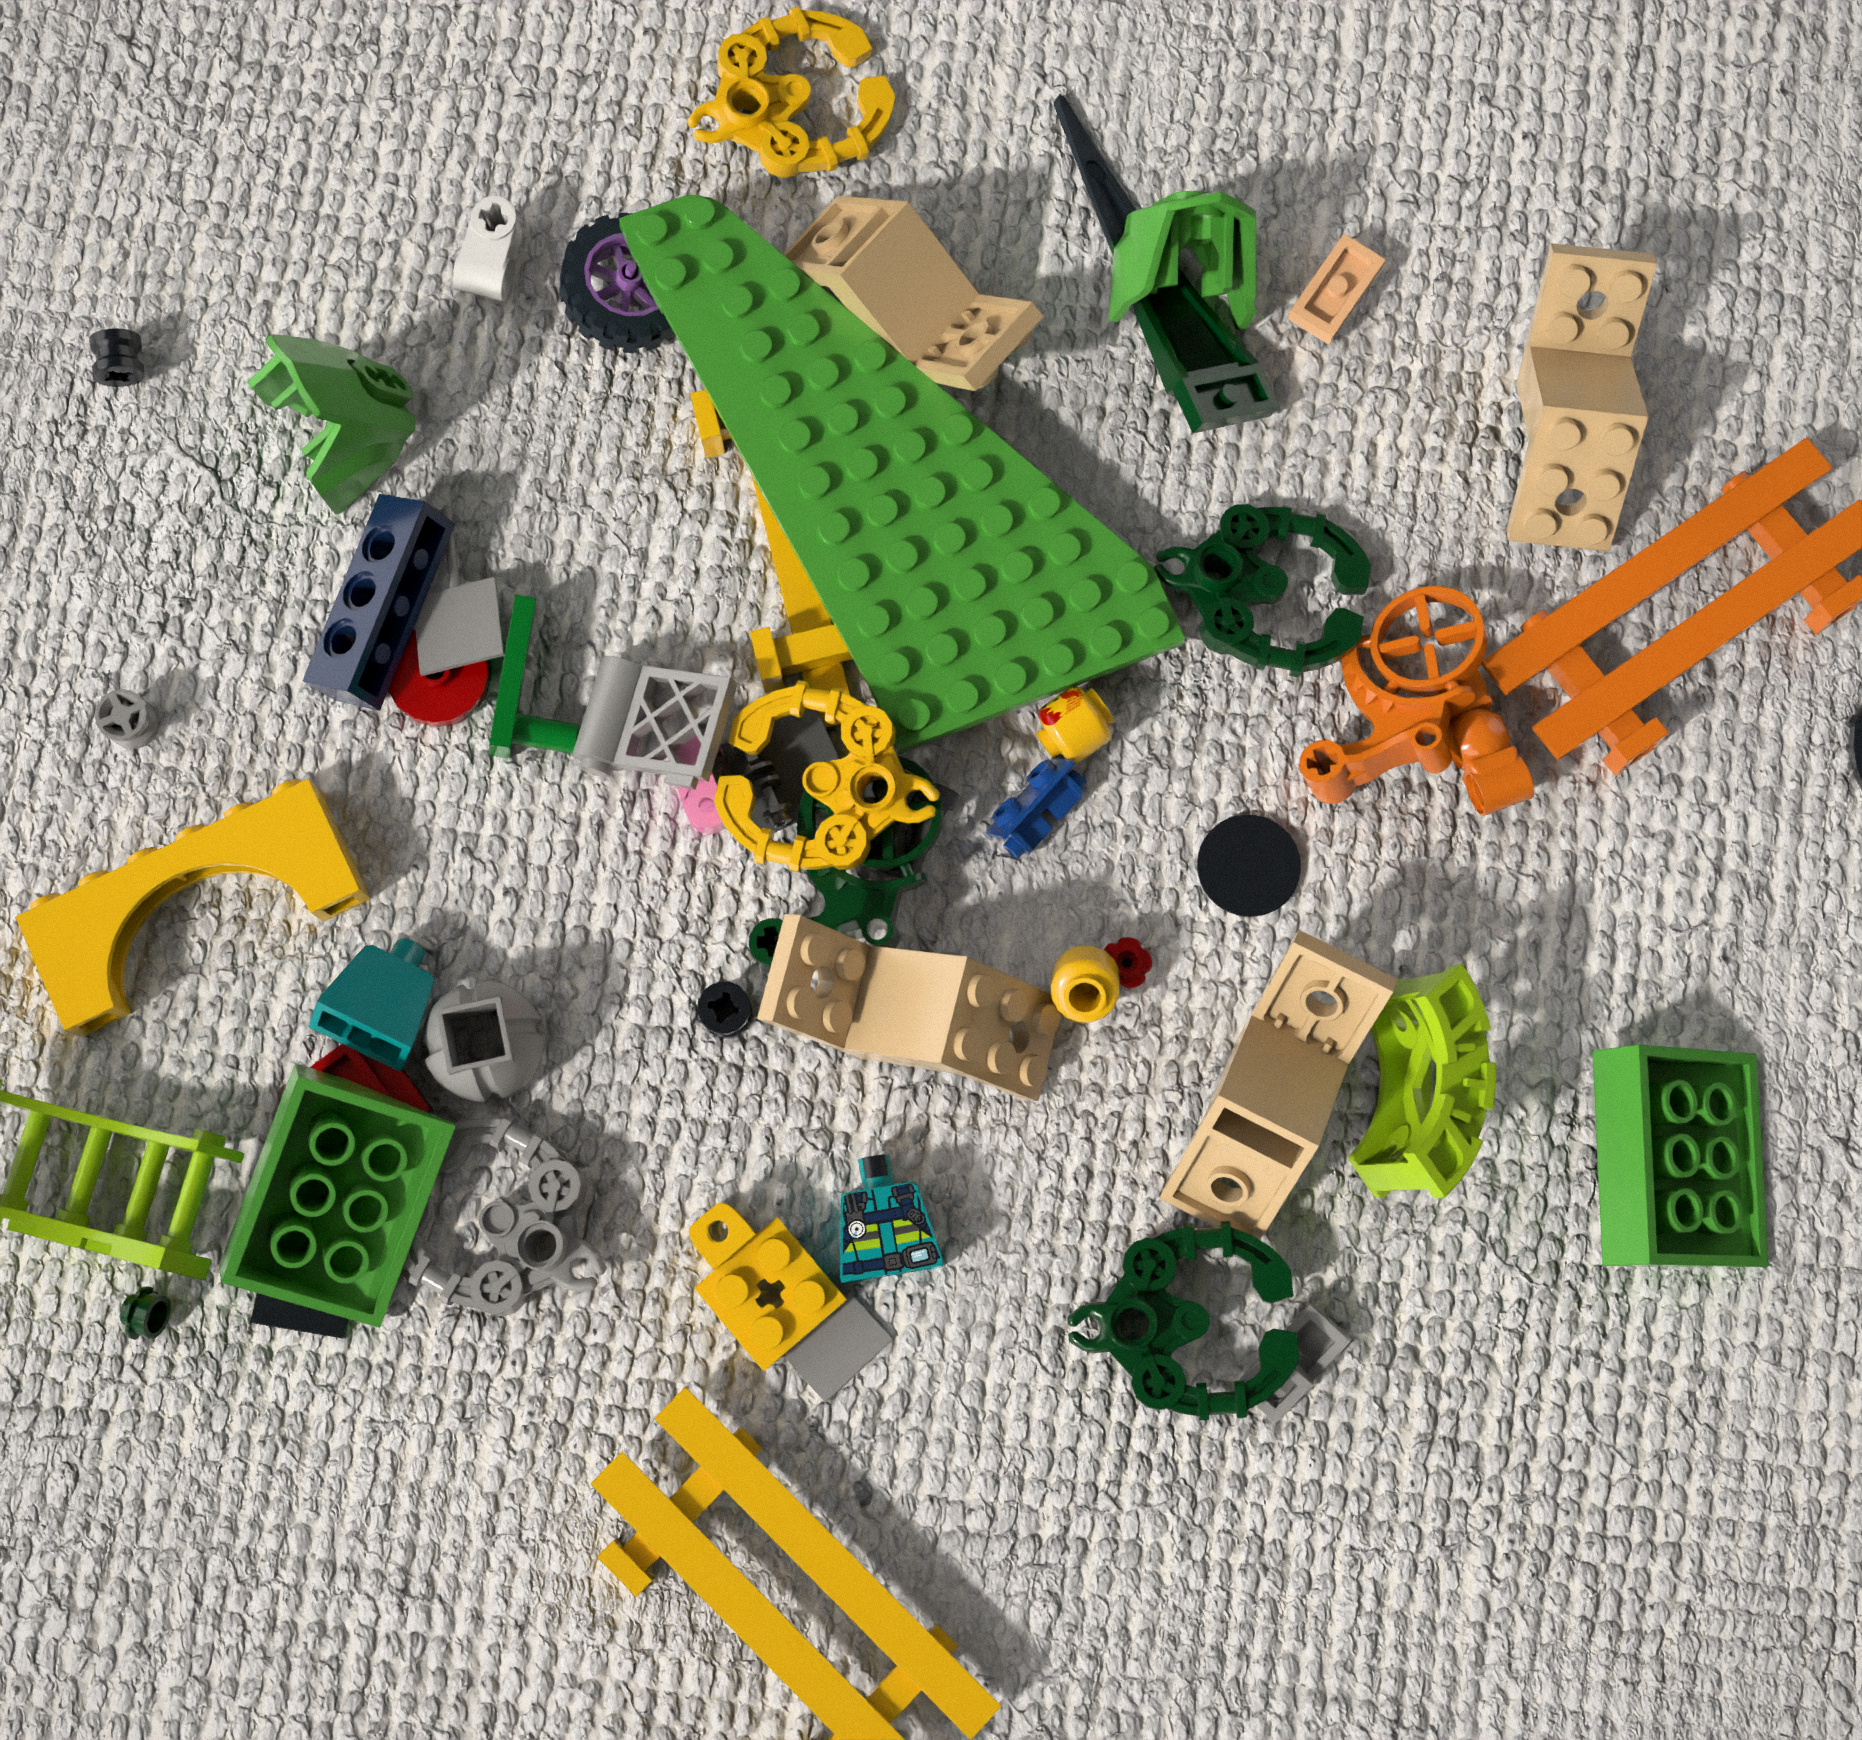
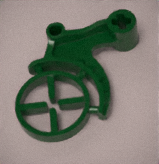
M897 756L903 769L929 780L937 789L930 775L921 766L907 758ZM876 780L877 799L880 802L887 794L888 784L886 781ZM806 790L803 792L799 805L797 835L813 840L817 832L816 810L826 811L827 818L834 815V812L831 808L813 798ZM939 795V799L936 801L907 803L915 811L927 805H932L936 809L927 835L915 849L896 858L893 826L891 824L881 832L883 860L866 857L865 861L860 864L864 868L875 871L900 870L903 878L891 881H870L855 877L847 873L846 870H838L834 867L806 870L810 879L825 899L823 912L818 916L807 918L854 939L865 938L871 946L896 948L899 944L900 934L895 924L902 892L916 889L928 881L924 872L915 874L912 865L922 859L932 849L939 837L944 816L941 796ZM768 918L760 921L754 926L749 935L751 954L768 969L771 968L774 955L766 949L767 944H774L773 937L780 934L783 920L777 918ZM888 928L885 937L878 940L874 939L878 929Z

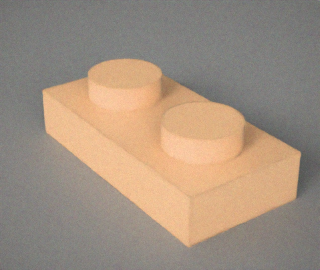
M1344 233L1291 308L1287 319L1329 345L1383 268L1386 259Z

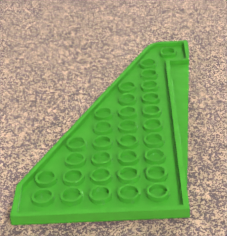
M686 195L619 218L620 229L644 283L661 314L665 315L868 685L877 707L885 711L895 726L896 743L894 747L898 755L1067 690L1069 687L1079 686L1183 645L1186 640L1152 564L726 206L709 197Z

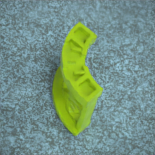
M1463 964L1451 965L1441 973L1405 980L1397 978L1394 992L1370 1029L1379 1058L1380 1088L1378 1102L1368 1130L1357 1147L1351 1152L1348 1159L1376 1198H1384L1390 1191L1420 1189H1428L1433 1198H1446L1465 1176L1484 1141L1479 1139L1486 1111L1493 1110L1496 1062L1490 1063L1485 1031L1491 1030L1483 1001ZM1433 1057L1436 1063V1085L1430 1108L1432 1088L1431 1058Z

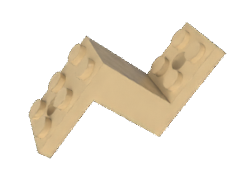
M837 196L783 253L786 258L818 285L829 287L849 311L938 384L977 391V389L986 386L996 377L999 365L1010 353L1020 349L1029 341L1032 336L1031 330L1043 318V315L1031 301L979 294L908 201Z
M1551 243L1516 382L1529 443L1506 529L1508 541L1610 552L1649 417L1631 356L1657 267L1655 254ZM1598 291L1606 296L1602 305L1596 309L1583 310L1577 306L1579 299L1588 292ZM1568 489H1577L1584 493L1578 502L1571 505H1562L1556 501L1557 496Z
M785 914L757 1019L861 1059L955 1073L1020 1099L1039 1102L1042 1085L1047 1076V1065L1055 1032L1060 1022V1012L1057 1010L1051 994L967 956L870 946L804 916ZM817 971L818 985L814 991L811 988V980L814 972ZM1013 1027V1040L1012 1043H1010L1009 1037L1011 1029Z
M1298 930L1237 1037L1207 1111L1168 1178L1159 1199L1214 1227L1220 1226V1221H1230L1232 1228L1251 1234L1261 1240L1318 1149L1347 1067L1394 992L1398 979ZM1311 992H1327L1337 1002L1333 1004L1321 1003L1313 997ZM1226 1177L1233 1179L1240 1187L1230 1188L1224 1185L1218 1178Z

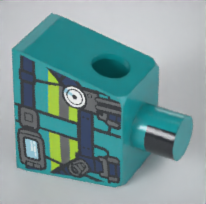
M890 1154L858 1159L863 1190L841 1194V1283L845 1284L943 1267L942 1255L916 1181L894 1185Z

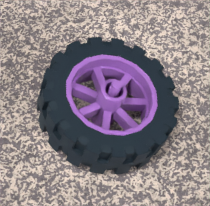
M619 213L618 218L611 219L609 215H604L596 218L595 224L591 227L587 224L577 231L576 239L574 241L570 240L565 250L559 287L561 302L566 304L565 313L571 323L576 321L579 325V332L588 340L591 337L600 341L599 346L605 349L612 350L613 346L623 348L624 353H637V349L646 347L647 351L660 346V342L666 338L669 341L675 334L665 315L661 314L655 301L643 290L648 288L637 269L635 261L624 259L623 255H632L620 229L619 218L632 213ZM612 256L617 272L598 265V263ZM591 275L612 284L596 292L591 284ZM614 297L615 301L621 304L620 309L611 307L605 301ZM636 300L646 309L628 312L629 305L633 304Z

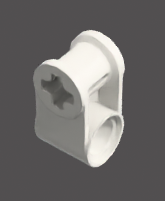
M488 196L475 204L471 212L463 245L458 251L453 270V288L455 290L503 302L507 299L512 287L515 264L523 240V232L517 221L514 207L508 200L500 196Z

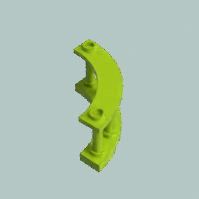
M0 1079V1089L3 1083L2 1079ZM0 1090L1 1104L30 1111L3 1194H0V1226L3 1218L9 1219L6 1230L109 1255L110 1257L159 1270L206 1280L212 1259L191 1254L194 1243L189 1242L190 1235L214 1159L218 1158L242 1164L245 1153L225 1148L224 1145L227 1137L194 1129L192 1138L80 1112ZM51 1117L91 1127L64 1210L58 1209L55 1219L26 1212L30 1201L24 1200ZM112 1133L148 1143L122 1225L116 1223L114 1232L111 1234L88 1228L91 1217L86 1216ZM169 1147L192 1152V1158L167 1236L161 1235L158 1245L145 1242L148 1231L143 1229Z

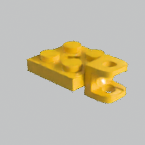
M717 1203L689 1227V1235L693 1245L714 1270L697 1284L694 1289L763 1372L847 1300L778 1217L772 1220L760 1232L756 1233L735 1208L726 1203ZM716 1220L723 1221L728 1227V1236L724 1241H715L709 1235V1227ZM766 1279L770 1284L780 1280L784 1284L785 1289L780 1293L784 1303L780 1307L775 1308L770 1303L761 1307L757 1303L756 1298L761 1294L757 1284L761 1280Z

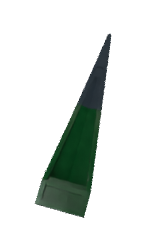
M1059 94L1054 101L1055 110L1111 253L1114 255V248L1124 234L1127 215L1136 211V208L1107 167L1066 98ZM1179 268L1178 285L1158 288L1156 294H1148L1132 304L1165 391L1169 395H1175L1192 433L1267 418L1280 408L1279 402L1258 360L1229 330Z

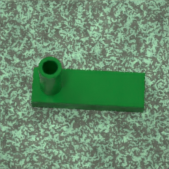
M515 594L489 741L490 756L510 759L512 744L573 754L576 744L578 723L518 713L535 616L536 598Z

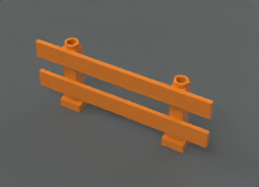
M1806 437L1751 476L1746 471H1742L1721 488L1722 496L1551 614H1548L1545 609L1534 614L1520 627L1523 632L1522 634L1485 658L1481 665L1505 696L1544 669H1547L1571 700L1535 724L1532 730L1557 761L1598 733L1611 749L1603 759V762L1616 777L1657 748L1669 734L1657 717L1644 725L1632 710L1634 707L1798 593L1813 608L1804 621L1816 636L1850 613L1862 602V576L1859 574L1847 582L1835 568L1862 549V501L1860 499L1809 535L1804 532L1782 505L1833 469ZM1747 530L1771 558V561L1605 676L1580 645Z

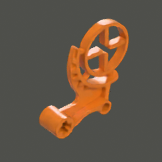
M1425 586L1405 592L1392 600L1381 611L1373 625L1371 635H1361L1358 645L1347 656L1342 658V672L1347 690L1359 711L1373 723L1374 730L1371 736L1365 740L1340 746L1330 740H1318L1303 750L1299 758V768L1313 795L1319 801L1326 804H1338L1345 801L1353 794L1356 786L1371 782L1382 773L1404 764L1420 762L1425 771L1436 774L1443 772L1449 767L1452 755L1446 742L1451 713L1466 708L1474 701L1475 693L1470 686L1460 685L1467 681L1482 663L1488 641L1482 615L1476 604L1469 597L1455 589L1443 586ZM1428 603H1449L1463 609L1473 618L1474 621L1435 631L1434 635L1440 646L1475 638L1474 645L1467 658L1457 668L1443 676L1440 673L1436 650L1431 643L1424 646L1428 680H1413L1402 677L1391 671L1383 662L1384 660L1417 653L1422 650V644L1416 635L1383 643L1385 634L1391 624L1401 614L1415 606L1419 626L1425 638H1430L1433 635ZM1361 648H1370L1372 658L1379 673L1388 683L1383 690L1370 681L1363 672L1360 657ZM1401 691L1410 695L1430 697L1408 698L1397 696L1396 693Z

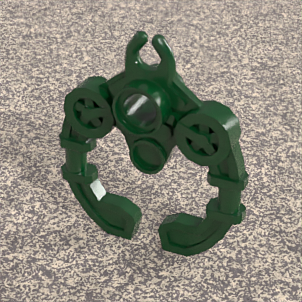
M1236 504L1225 510L1216 533L1195 549L1173 546L1156 553L1158 562L1164 563L1167 560L1176 558L1184 563L1185 570L1178 575L1171 574L1161 564L1154 566L1158 578L1166 585L1176 589L1187 590L1203 617L1199 626L1201 640L1208 649L1220 655L1230 654L1259 670H1264L1266 666L1290 670L1289 676L1299 678L1302 672L1318 670L1338 662L1347 656L1361 639L1364 616L1345 608H1336L1326 619L1320 640L1310 643L1296 641L1293 650L1270 645L1271 635L1261 634L1260 636L1252 631L1254 628V618L1248 606L1275 604L1282 599L1288 586V577L1284 570L1269 564L1257 556L1261 553L1267 538L1276 537L1277 540L1285 541L1288 532L1311 537V547L1320 548L1333 558L1330 578L1336 591L1343 595H1365L1369 585L1371 564L1359 544L1342 528L1326 519V514L1317 512L1314 517L1292 512V507L1285 505L1282 507L1256 508L1250 504ZM1206 571L1218 572L1224 578L1217 579L1211 577Z
M1220 1221V1226L1202 1228H1193V1223L1183 1224V1228L1166 1232L1155 1238L1147 1237L1134 1242L1124 1255L1122 1266L1124 1275L1106 1302H1092L1081 1305L1067 1316V1324L1071 1327H1077L1087 1317H1092L1098 1321L1100 1331L1096 1337L1088 1339L1079 1332L1072 1331L1068 1334L1069 1342L1085 1352H1110L1132 1377L1131 1385L1135 1397L1146 1408L1159 1411L1167 1409L1184 1415L1197 1416L1199 1421L1209 1420V1415L1236 1414L1237 1418H1247V1410L1267 1400L1281 1388L1293 1373L1299 1361L1297 1333L1271 1329L1265 1332L1258 1347L1260 1372L1245 1383L1244 1380L1234 1381V1391L1207 1393L1206 1383H1196V1388L1186 1385V1378L1182 1367L1171 1358L1172 1353L1179 1347L1204 1336L1210 1323L1208 1312L1202 1305L1175 1297L1166 1290L1168 1285L1174 1280L1176 1261L1183 1257H1186V1261L1196 1260L1195 1250L1222 1248L1223 1258H1233L1235 1256L1250 1264L1252 1287L1263 1303L1273 1304L1293 1297L1291 1269L1283 1258L1272 1247L1253 1235L1232 1228L1230 1221ZM1136 1310L1146 1316L1149 1322V1329L1144 1337L1139 1340H1128L1120 1335L1117 1329V1322L1123 1313Z

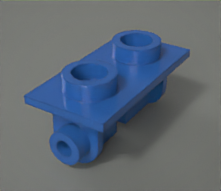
M1054 758L1051 761L1049 759L1042 761L1028 775L1027 782L1029 785L1017 798L1011 797L996 809L992 816L995 822L985 833L988 836L1004 840L1008 838L1003 847L1016 859H1019L1023 853L1030 855L1034 848L1053 829L1040 814L1046 809L1056 820L1060 821L1077 801L1084 796L1082 789L1087 785V781L1075 770H1071L1067 774L1075 764L1072 760Z

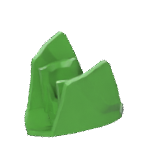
M1181 191L1155 202L1151 207L1129 213L1126 218L1124 234L1114 248L1109 321L1119 322L1132 304L1148 294H1156L1158 288L1178 285V255L1184 246H1189L1202 265L1201 297L1209 298L1227 294L1235 328L1246 330L1256 313L1254 305L1256 298V210L1223 192Z

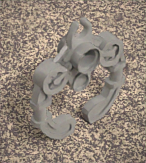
M506 1114L503 1119L482 1117L456 1122L455 1130L439 1170L440 1172L450 1174L462 1167L476 1145L490 1144L501 1151L507 1143L523 1152L520 1158L521 1163L530 1168L534 1167L535 1170L532 1172L528 1185L532 1203L520 1205L494 1201L487 1204L480 1213V1228L497 1248L500 1256L499 1260L482 1264L473 1274L472 1278H469V1274L459 1268L450 1275L436 1267L439 1256L428 1251L422 1238L434 1216V1199L429 1196L404 1263L411 1274L409 1282L420 1288L425 1285L440 1294L439 1300L451 1306L453 1303L501 1317L516 1313L526 1303L528 1294L555 1282L575 1292L595 1290L598 1282L594 1277L578 1279L574 1276L572 1272L573 1263L579 1258L590 1260L594 1273L597 1275H603L607 1269L600 1252L592 1244L581 1239L578 1207L584 1202L588 1189L585 1175L564 1158L559 1150L548 1141V1136L539 1131L534 1134L518 1125L519 1120L509 1114ZM553 1234L556 1239L555 1253L548 1260L540 1262L536 1253L537 1244L544 1236Z

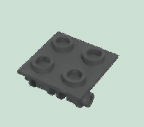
M805 708L802 718L789 715L776 720L769 744L757 755H749L731 746L728 742L720 745L733 776L742 775L752 782L756 795L752 814L754 823L760 829H771L774 833L797 823L799 805L805 790L802 778L807 767L815 762L839 759L818 711Z

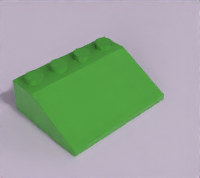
M1641 1044L1594 1050L1593 1073L1602 1266L1769 1267L1757 1055L1754 1053Z
M295 1063L219 1263L221 1283L380 1328L456 1124L348 1079Z

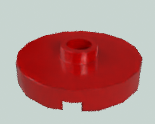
M415 629L410 635L388 692L397 707L417 723L434 727L457 724L466 719L467 715L473 712L476 706L479 708L485 700L491 681L489 661L485 660L445 670L444 675L437 680L429 679L428 675L421 676Z

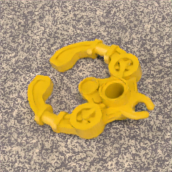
M795 6L789 8L788 15L770 20L767 16L759 18L757 23L748 27L741 34H732L722 41L717 58L718 74L721 80L715 100L705 102L695 108L687 119L689 127L695 128L703 117L710 116L718 121L719 127L713 132L696 129L693 133L695 140L713 144L731 139L736 143L743 144L759 153L761 164L768 173L780 178L794 177L800 172L823 170L830 172L837 169L838 163L856 157L857 160L861 161L868 158L869 150L879 141L887 129L893 112L895 94L886 76L866 77L860 81L857 105L863 115V119L857 126L854 125L847 128L846 139L830 144L826 136L817 138L816 141H809L808 135L799 125L789 122L809 105L811 86L808 80L798 74H788L786 76L766 74V52L768 50L770 52L778 50L780 45L779 39L796 34L801 42L808 39L826 41L837 61L847 68L856 67L870 58L872 47L862 28L837 15L822 11L801 10L800 7ZM748 109L753 111L754 113L743 114L737 110Z
M798 680L793 687L775 690L754 700L734 717L728 743L749 755L759 754L769 744L776 720L789 715L802 718L805 708L825 712L826 723L836 725L837 722H840L841 740L850 752L842 759L815 762L805 770L802 778L805 790L813 798L831 808L834 815L821 822L815 833V839L809 840L807 837L797 835L794 845L774 841V831L766 828L760 829L751 820L756 795L752 782L742 775L719 777L714 797L718 815L733 837L755 854L754 862L757 864L766 865L768 861L789 865V870L799 873L802 870H818L831 867L838 870L854 869L862 864L871 850L870 841L894 821L919 823L935 816L936 809L932 805H927L917 811L912 810L907 805L906 797L911 791L921 790L929 801L938 800L940 792L929 780L904 772L893 748L896 743V728L885 711L873 705L867 706L856 698L844 694L841 688L832 687L829 692L809 688L808 682ZM876 780L886 781L888 791L880 802L874 804L864 802L863 794L868 784Z

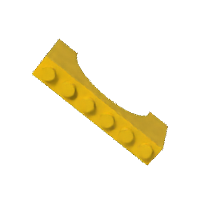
M292 779L281 783L272 790V796L255 804L253 802L237 804L224 812L225 818L208 826L198 824L188 827L175 836L176 841L160 849L149 847L139 850L127 858L128 864L111 872L100 870L90 873L78 881L79 887L62 895L60 893H51L39 897L30 903V910L15 916L64 1031L83 1037L131 1014L124 990L125 965L131 945L139 929L155 909L169 897L191 884L225 874L247 873L267 876L291 886L303 899L310 913L323 922L370 900L367 889L321 790L309 779L304 781Z

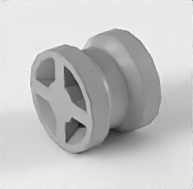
M119 689L111 691L102 697L96 706L95 720L97 727L105 736L123 748L137 749L144 747L158 733L159 718L157 712L152 705L131 690ZM138 715V717H136L135 723L133 724L134 727H132L131 721L133 720V716Z

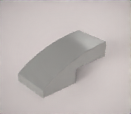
M1311 1300L1283 1329L1297 1333L1299 1361L1293 1373L1281 1388L1267 1400L1256 1405L1275 1424L1313 1386V1382L1319 1374L1351 1342V1337ZM1259 1357L1239 1381L1244 1380L1245 1383L1260 1372Z

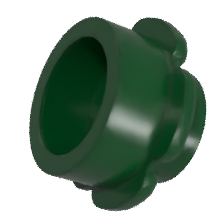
M144 1286L136 1294L129 1295L123 1302L120 1310V1321L125 1326L126 1335L134 1340H137L139 1336L151 1339L159 1336L165 1329L170 1317V1301L166 1296L159 1295L155 1291L153 1292V1288L150 1286Z

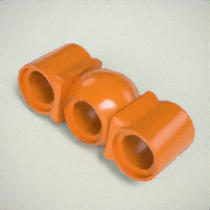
M1476 670L1467 681L1460 685L1470 686L1475 693V699L1466 708L1451 713L1446 743L1451 752L1453 763L1457 768L1464 770L1462 781L1466 785L1469 798L1479 815L1485 816L1532 799L1534 797V785L1528 767L1518 755L1516 746L1511 747L1509 733L1504 721L1497 713L1490 711L1493 700L1489 696L1482 675Z

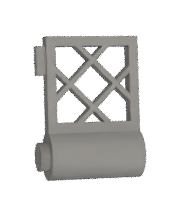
M604 656L599 665L572 756L581 761L579 769L595 776L609 777L611 771H622V768L666 775L664 782L669 786L696 790L698 780L709 782L738 682L731 677L644 666L624 658ZM657 682L669 683L676 696L655 711L651 701ZM707 689L717 690L712 708L698 717L691 701ZM683 708L690 724L669 739L662 722ZM651 730H654L661 745L644 758L635 756L640 739ZM697 736L701 747L696 764H682L676 750Z

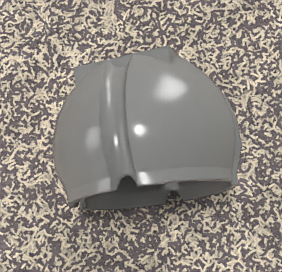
M482 980L478 981L473 989H467L463 984L444 994L436 1002L424 1022L421 1046L428 1048L430 1053L424 1061L426 1068L436 1083L450 1094L463 1100L484 1103L488 1102L493 1094H499L503 1099L510 1097L526 1086L536 1074L542 1061L545 1037L537 1033V1027L542 1022L540 1015L525 996L504 983ZM497 1012L506 1055L460 1065L452 1021Z

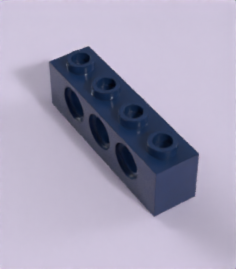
M384 494L378 495L302 680L304 683L335 701L378 711L381 710L454 529V522L425 501Z

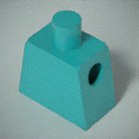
M406 938L398 939L390 953L374 945L364 946L320 995L308 1027L401 1072L415 1042L434 983V977L430 973L418 968L425 956L424 949L415 941Z

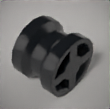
M114 328L97 331L89 337L90 351L96 356V362L92 365L94 381L104 386L125 387L137 384L145 378L144 364L138 360L137 355L142 350L141 336L138 333L127 329Z
M719 981L709 985L701 993L698 1000L697 1013L701 1023L712 1035L721 1039H732L741 1035L748 1029L752 1021L753 1008L746 992L739 985L732 982Z

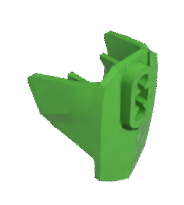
M270 334L265 340L275 355L247 383L264 404H272L274 409L278 410L289 406L305 417H310L313 414L317 419L327 421L325 429L303 447L301 451L304 456L314 460L308 468L306 476L335 514H340L397 461L406 440L415 431V414L410 413L405 405L413 398V391L408 382L395 369L371 361L369 358L347 348L309 338Z

